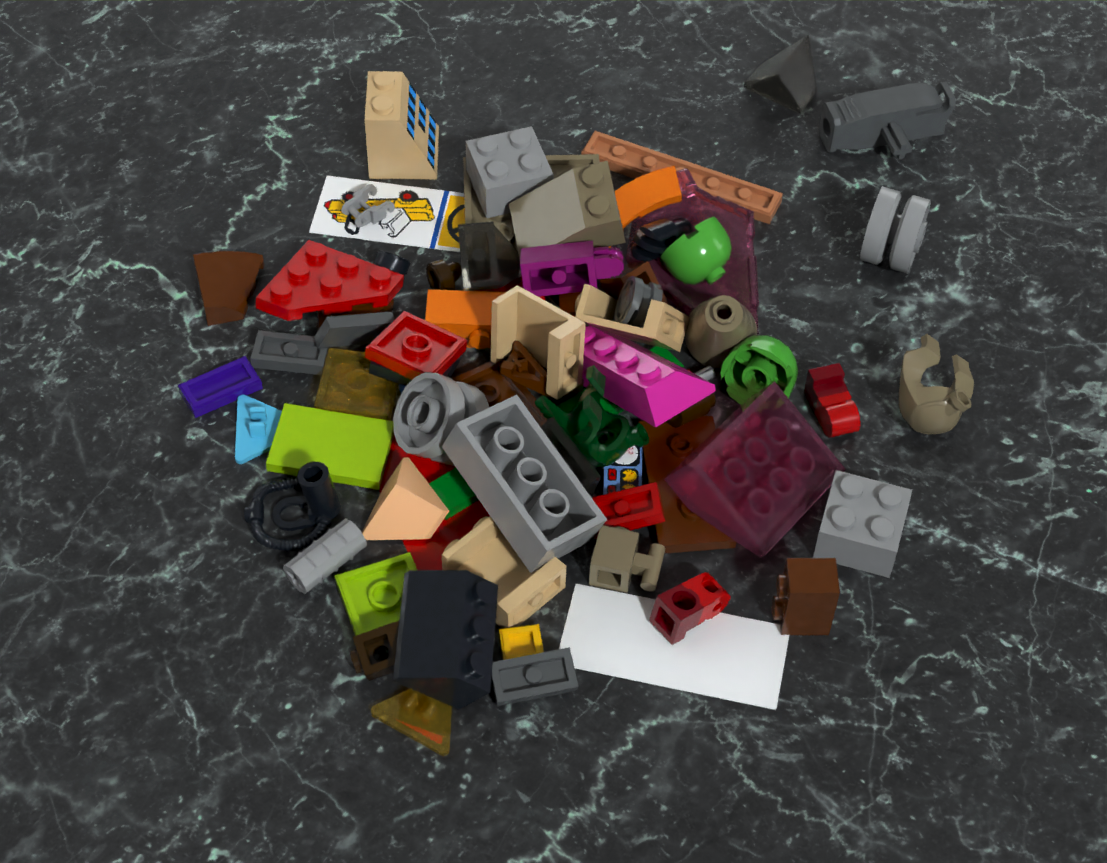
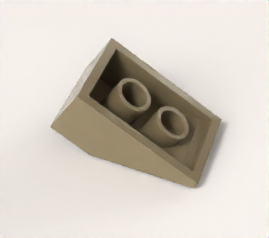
M608 161L573 168L509 203L519 259L521 258V248L593 240L594 248L626 243Z

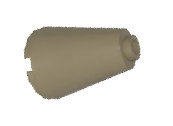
M721 295L700 303L692 310L684 337L691 356L700 364L706 367L722 368L725 357L736 344L745 338L757 335V326L754 317L744 305L731 296Z

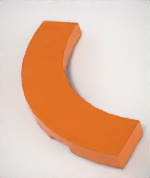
M675 165L642 175L614 191L623 229L637 217L642 218L656 209L682 201ZM582 292L559 294L560 309L575 317V302L578 295Z

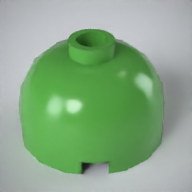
M716 217L708 218L694 226L696 231L688 236L683 234L661 255L660 261L678 281L684 284L696 285L706 280L711 285L726 273L723 266L731 256V241Z
M753 335L745 338L733 347L725 357L720 373L721 378H725V382L728 385L726 391L731 398L741 406L754 411H763L765 407H781L790 397L798 376V368L792 351L780 339L769 335Z

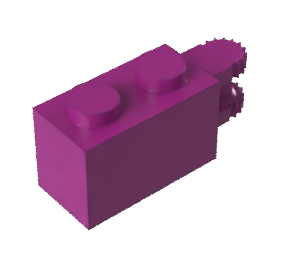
M593 240L521 248L520 266L523 288L538 297L582 292L584 284L592 285L598 289L597 279H606L622 274L624 270V255L620 248H616V246L594 248Z

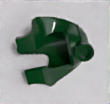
M595 365L587 368L586 378L590 383L569 413H565L555 403L548 400L546 396L542 395L535 401L536 407L543 414V417L546 418L547 422L550 423V426L559 436L570 454L583 463L596 467L609 466L619 460L628 448L635 445L643 447L649 443L647 431L642 424L638 423L630 427L628 419L624 416L604 411L600 399L604 395L606 376Z

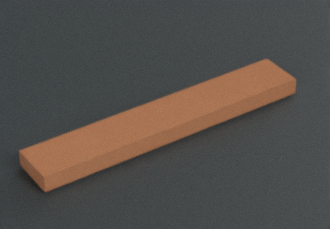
M594 131L581 152V155L599 154L600 162L608 161L610 171L634 179L655 170L675 165L681 195L767 224L771 223L782 202L783 193L598 131Z

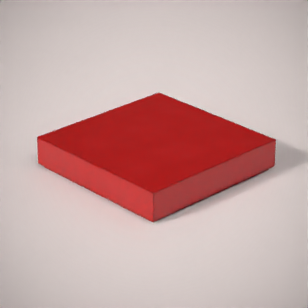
M403 311L366 347L364 358L411 380L425 372L442 375L466 351L468 340Z

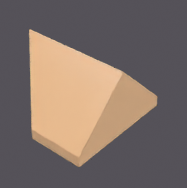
M403 457L385 484L362 530V534L366 540L430 539L449 513V510L410 458Z

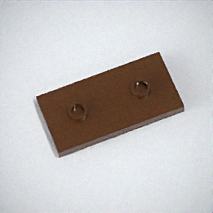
M702 416L678 428H674L665 422L658 427H654L645 421H639L646 429L649 437L648 445L642 447L647 484L657 482L665 516V522L654 524L656 543L665 547V553L736 548V533L713 416Z

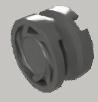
M634 276L629 277L623 285L617 301L615 322L643 328L651 299L662 302L663 290L660 289L661 285L653 282L644 284L643 279Z

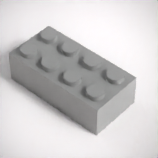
M518 395L457 422L442 446L530 573L543 567L552 558L557 557L559 559L590 542L607 521V518Z

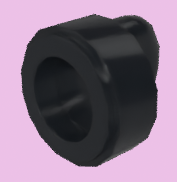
M379 250L373 263L405 275L411 262L401 256Z

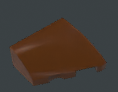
M216 251L193 254L208 326L243 320L248 309L247 301L256 289V277L259 269L264 268L263 255L241 251Z

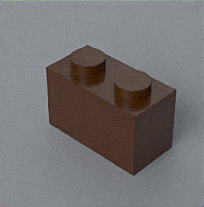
M787 558L784 574H777V596L772 598L773 620L780 621L781 635H829L840 595L836 558Z

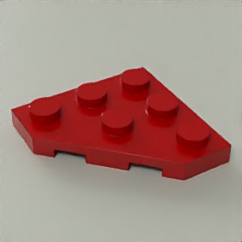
M308 240L256 296V309L291 321L302 319L303 313L322 310L323 315L350 312L353 305L371 303L373 308L387 306L403 287L404 275L332 249L321 243Z

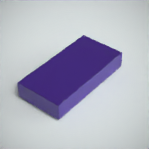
M246 356L178 385L179 393L195 418L236 401L240 395L247 396L263 389L261 379Z

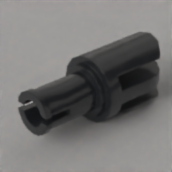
M683 217L677 218L674 221L665 218L640 226V229L637 230L634 236L636 244L631 246L632 255L641 262L652 261L661 257L664 251L683 234L688 236V233H692L693 229L690 221Z

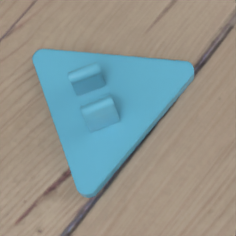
M246 395L238 396L235 444L236 463L244 464L270 451L282 413L281 410Z

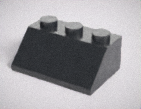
M409 570L406 572L403 582L393 681L459 710L489 694L491 690L498 585L467 570Z

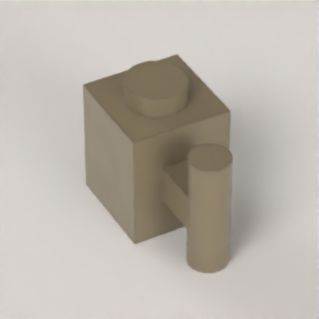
M603 525L599 530L590 563L589 585L628 593L632 574L642 576L640 584L642 589L654 591L656 590L665 547L659 543H653L650 545L648 555L638 553V532L629 531L620 526L609 527Z

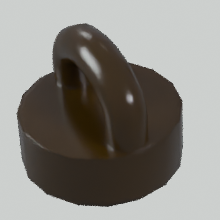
M442 259L429 263L426 268L427 279L432 290H455V282L462 274L461 264L458 262L447 264Z

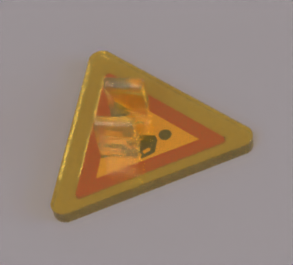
M413 689L406 690L372 706V717L441 756L449 754L452 706Z

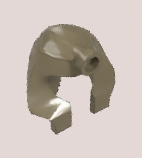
M925 334L921 337V347L908 350L903 356L898 405L902 417L914 431L923 434H940L952 430L957 425L962 412L971 408L970 399L973 394L974 380L970 372L969 362L956 354L952 356L955 376L951 387H925L921 383L923 373L927 368L939 364L940 361L939 342L930 335Z

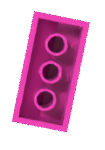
M590 325L585 327L583 386L587 388L590 383L586 378L587 368L595 365L606 376L603 397L654 427H658L716 391L715 384L627 338Z

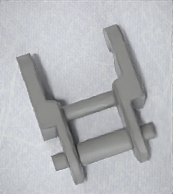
M369 184L354 192L353 198L344 203L341 211L344 215L351 214L355 217L354 223L357 227H363L370 222L376 224L386 218V210L392 213L395 205L391 201H385L378 206L370 207L366 203L369 199L368 194L375 196L377 188L373 184ZM362 207H363L364 209H366V210L363 211L362 213H360V212L358 211V209H360V208H362Z

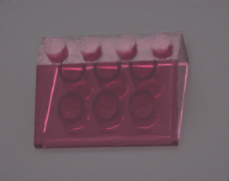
M773 382L749 397L665 478V481L689 510L761 558L774 547L832 485L836 470L844 472L846 469L776 382Z

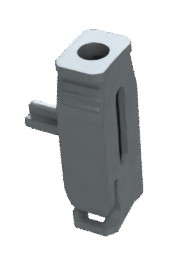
M947 81L938 83L935 87L930 84L913 83L857 93L835 102H825L822 107L819 135L827 152L868 149L888 145L893 156L903 159L906 153L912 152L910 140L944 134L945 124L956 106L955 96ZM941 93H944L947 99L944 104L939 96Z

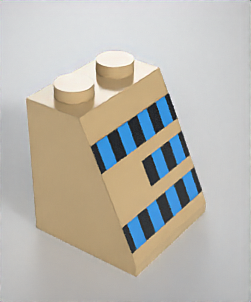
M368 71L364 121L369 179H437L439 126L403 72Z

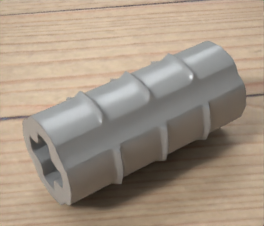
M345 518L332 529L329 528L327 533L318 540H313L312 544L305 550L298 552L296 557L283 566L284 572L298 591L306 594L319 583L322 584L323 580L333 572H337L338 568L348 560H353L354 556L367 546V541L361 530L351 520Z

